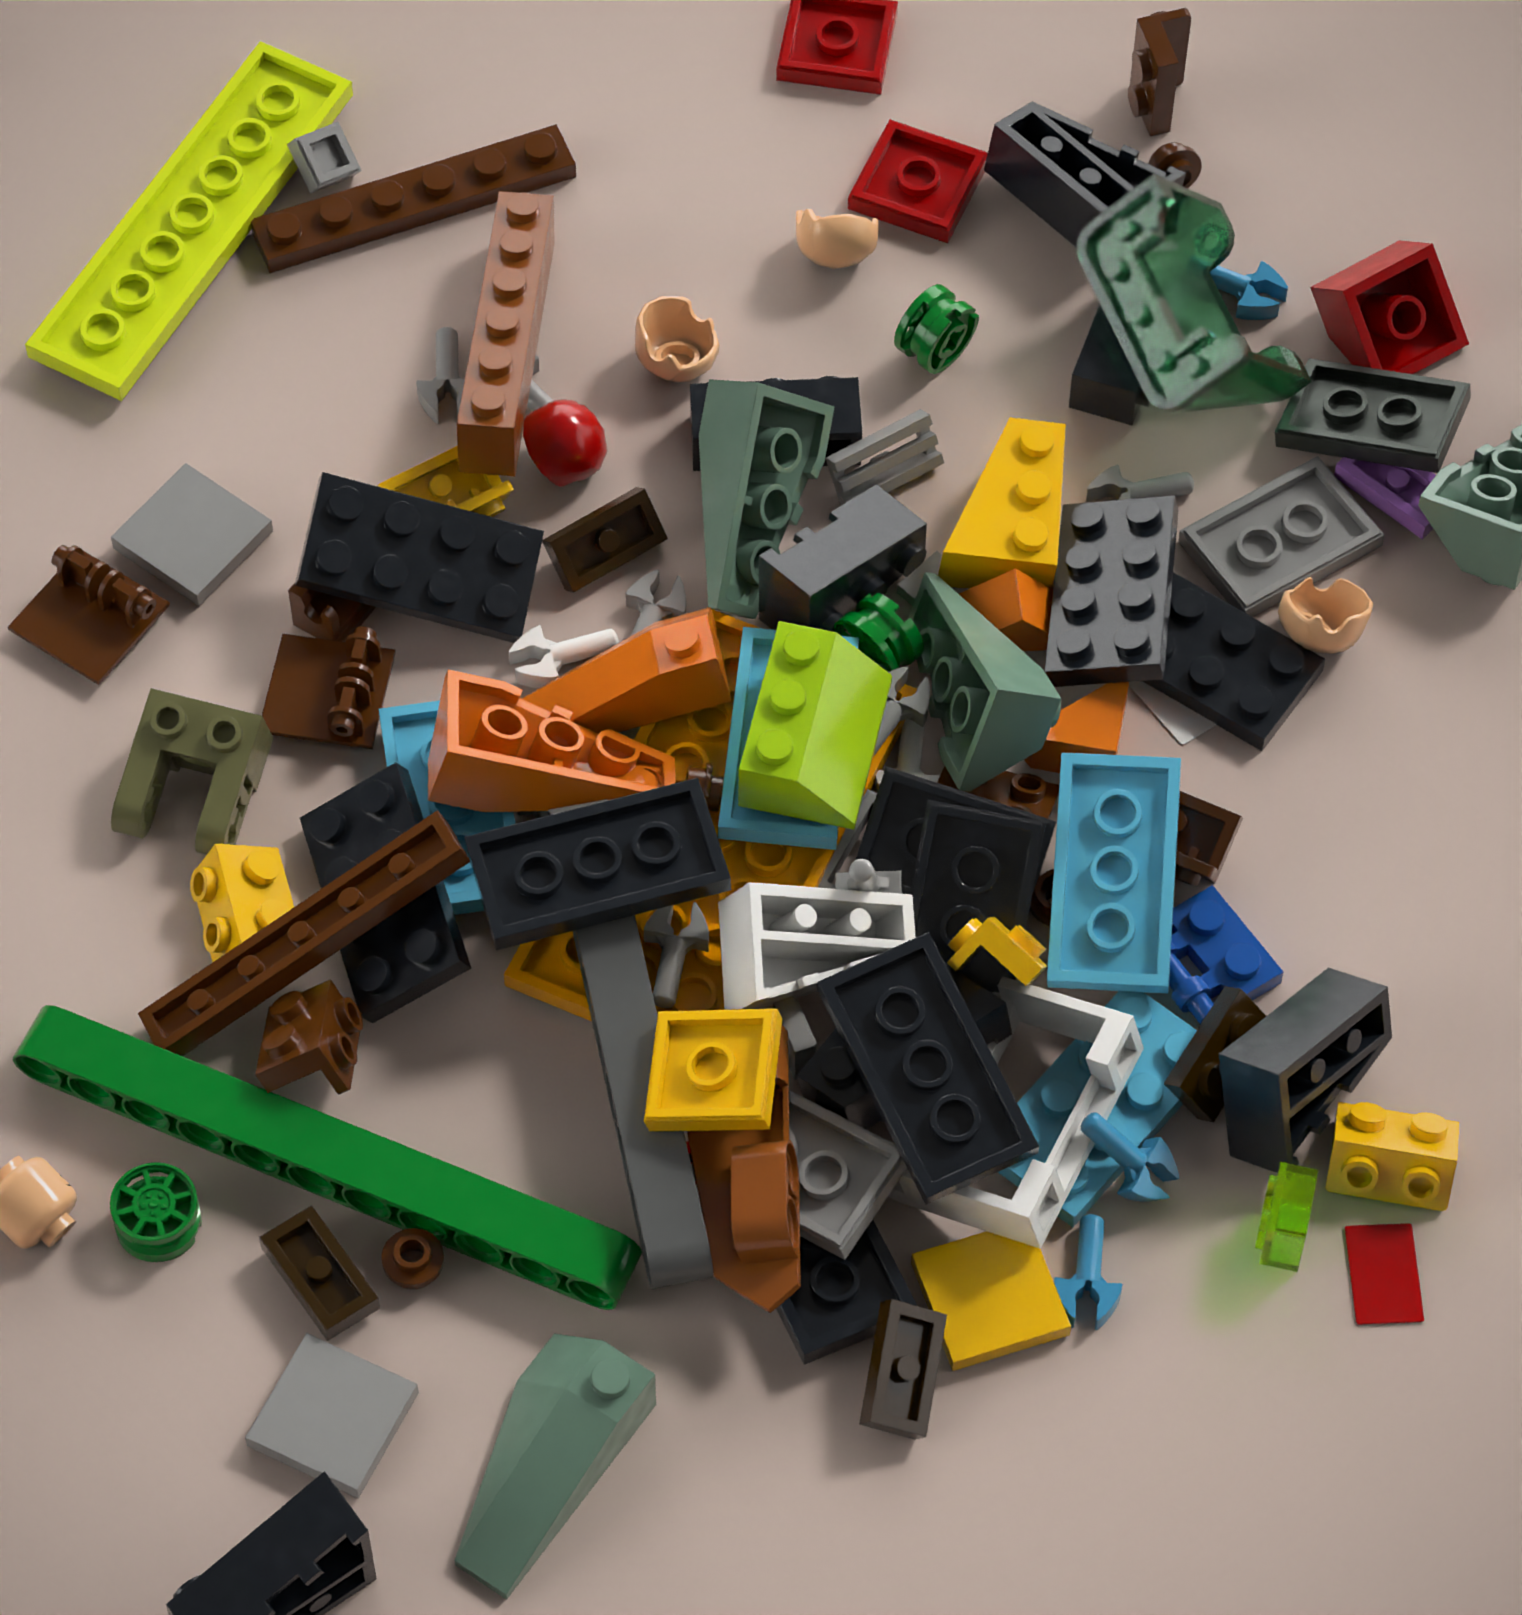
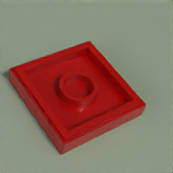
M791 0L776 67V81L881 95L898 14V1Z
M889 119L848 196V209L948 244L985 173L984 167L988 152Z

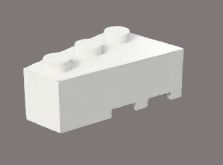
M747 883L718 902L724 1010L761 1009L773 1005V1002L791 996L798 998L818 992V981L914 939L913 896L910 894Z

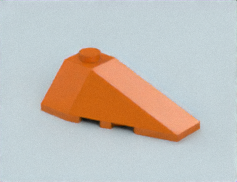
M709 607L655 622L521 699L552 712L555 704L572 711L573 715L570 721L597 733L608 729L619 733L731 702L732 697L713 611Z
M447 670L428 757V801L485 813L548 811V809L604 799L612 800L676 783L675 758L612 729L597 733L570 721L573 715L572 711L556 704L552 712L521 699L520 696L523 689L505 681Z

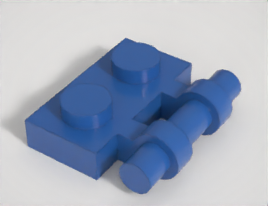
M1213 885L1173 908L1169 987L1173 990L1171 998L1182 1012H1190L1200 1025L1214 1004L1211 999L1220 995L1225 986L1242 989L1253 1001L1281 984L1284 971ZM1188 956L1203 975L1191 976L1179 960Z

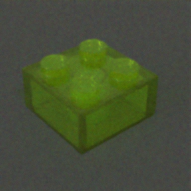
M1280 1162L1277 1176L1269 1175L1255 1249L1262 1250L1260 1264L1298 1272L1319 1170Z

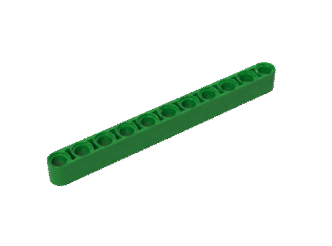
M45 1005L41 1008L13 1056V1062L16 1067L39 1083L402 1230L409 1228L426 1230L432 1233L444 1247L592 1307L603 1310L616 1308L642 1255L640 1246L627 1235L273 1092L267 1093L263 1088L57 1006Z

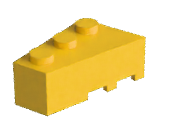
M1009 417L943 550L938 576L950 587L972 588L1016 568L1052 588L1058 563L1066 424Z

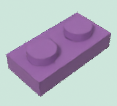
M1345 457L1336 464L1334 475L1339 481L1423 540L1433 530L1418 504L1421 494L1436 476L1434 473Z

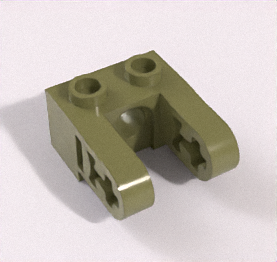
M151 688L114 801L111 815L112 830L143 839L151 828L169 771L179 772L182 767L213 775L197 826L195 837L196 852L207 855L214 844L236 845L252 792L257 791L273 741V736L263 716Z

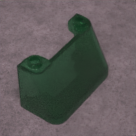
M1152 174L1090 221L1081 231L1077 240L1079 262L1146 398L1152 405L1171 413H1185L1282 402L1292 397L1312 382L1301 359L1294 351L1283 346H1270L1259 353L1252 352L1245 337L1241 336L1210 274V271L1220 265L1230 255L1234 246L1235 233L1222 204Z

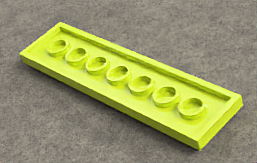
M260 41L26 342L25 347L28 358L122 401L252 230V220L264 214L298 169L287 144L297 137L332 124L353 96L352 81Z

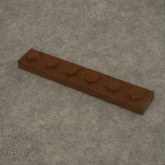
M557 124L254 218L251 222L252 234L269 273H273L496 203L499 191L528 193L575 178L576 163Z
M438 810L140 1011L138 1015L153 1044L180 1056L186 1055L471 862L448 822Z

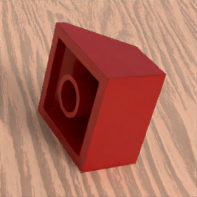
M1399 240L1310 287L1328 337L1352 365L1415 374L1469 345L1433 243Z

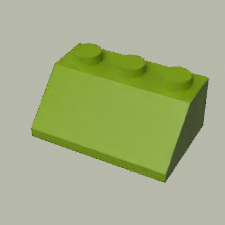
M779 621L739 767L738 806L854 830L892 684V675L836 632Z

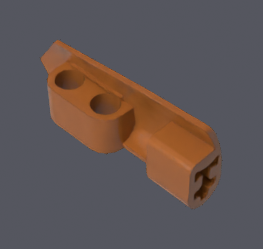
M784 1026L781 1028L770 1130L687 1131L701 1209L710 1246L714 1277L768 1313H772L801 1287L799 1169L789 1131L788 1030Z

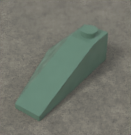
M709 379L699 431L708 608L711 607V609L744 618L756 619L759 612V555L770 548L780 555L778 547L788 525L798 524L804 510L798 504L808 479L818 478L825 462L834 406L759 382Z
M1522 425L1512 429L1510 439L1496 447L1485 444L1476 449L1473 460L1459 466L1452 462L1441 468L1421 494L1418 504L1461 571L1480 577L1489 584L1505 586L1513 590L1516 589L1522 580Z
M925 572L908 616L917 626L924 643L923 654L916 660L919 672L930 674L933 695L929 699L930 717L941 719L945 737L942 736L937 743L941 760L958 789L970 792L1042 749L1050 728L1054 727L1059 719L1062 698L1044 670L937 574Z
M554 1333L516 1382L456 1554L455 1565L507 1600L656 1406L655 1374L603 1340Z

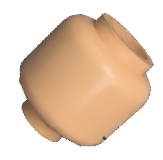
M17 1156L0 1169V1229L20 1248H30L40 1241H43L49 1248L55 1245L76 1223L69 1213L76 1204L77 1194L73 1187L45 1159L34 1157L24 1161L20 1156Z

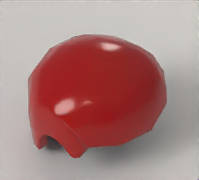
M554 400L529 413L524 419L523 438L528 454L539 471L554 485L562 487L576 481L581 482L600 470L608 452L605 432L594 413L585 405L578 404L574 400Z

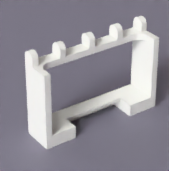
M1002 976L998 984L1000 993H992L1007 1004L1012 1035L998 1044L992 1041L987 1045L996 1063L998 1064L1016 1028L1022 1022L1093 1043L1085 1058L1091 1073L1089 1080L1046 1162L1032 1160L1012 1200L966 1186L925 1205L908 1169L903 1173L889 1197L899 1203L1041 1249L1095 1144L1081 1131L1083 1119L1093 1112L1099 1113L1105 1120L1108 1119L1144 1047L1133 1015L1030 984L1025 986L1020 981Z

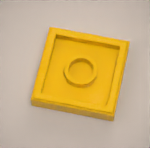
M778 1009L658 1011L644 1123L649 1132L770 1130L782 1028V1017Z
M986 1231L912 1253L911 1265L928 1309L947 1314L942 1346L952 1371L1070 1336L1071 1324L1041 1249Z

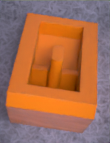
M1015 568L959 593L961 597L1022 651L1047 650L1053 589Z
M1129 682L1106 683L1060 711L1056 725L1050 728L1042 749L1024 759L1025 762L1033 769L1060 773L1061 753L1117 755L1126 710Z

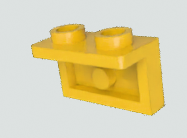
M458 445L377 485L381 488L490 517H495L506 510L502 501L506 500L514 491L510 480L502 482L499 475L459 472Z
M214 844L191 875L190 892L199 908L204 928L203 942L206 950L210 952L212 962L294 908L277 847Z
M996 917L987 918L983 924L977 918H972L948 944L955 954L947 964L955 971L962 970L983 947L1025 986L1032 984L1048 966L1039 958L1046 950L1039 941L1021 925H1016L1010 931Z
M1338 1102L1334 1119L1331 1156L1326 1177V1190L1337 1194L1445 1211L1448 1208L1457 1165L1459 1122L1445 1120L1437 1114L1427 1112L1409 1114L1386 1110L1379 1105L1369 1102L1356 1104Z

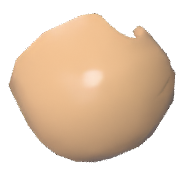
M812 209L798 210L796 212L797 244L803 255L819 266L832 269L854 266L872 254L876 248L879 227L877 218H873L871 222L867 218L852 214L820 217L815 216Z
M660 296L644 304L636 320L635 352L639 361L648 371L664 380L678 383L689 382L712 368L720 346L712 318L706 320L698 318L693 312L691 301L685 297Z
M1308 577L1293 590H1286L1283 593L1278 615L1284 630L1297 644L1318 653L1334 654L1346 651L1358 641L1370 618L1374 603L1363 589L1349 580L1339 578L1328 588L1318 589L1314 587L1313 579Z

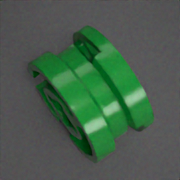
M942 284L929 287L912 302L901 318L894 336L895 347L908 357L917 356L918 364L931 374L942 372L957 360L971 341L979 321V315L975 313L976 309L965 301L956 302L955 294Z
M869 593L856 605L855 612L846 613L834 624V632L839 635L858 637V649L887 672L898 669L901 665L908 666L912 664L924 651L922 636L912 619L908 618L904 622L895 613L899 609V605L880 593L875 594L873 597Z
M160 1162L136 1166L118 1180L111 1193L110 1211L116 1235L122 1247L132 1256L147 1262L169 1261L184 1254L196 1242L195 1236L199 1227L202 1226L201 1211L195 1186L189 1176L181 1169ZM161 1172L169 1175L167 1177H150L149 1173ZM143 1175L144 1179H141L133 1185H131L130 1187H127V1185L133 1179Z

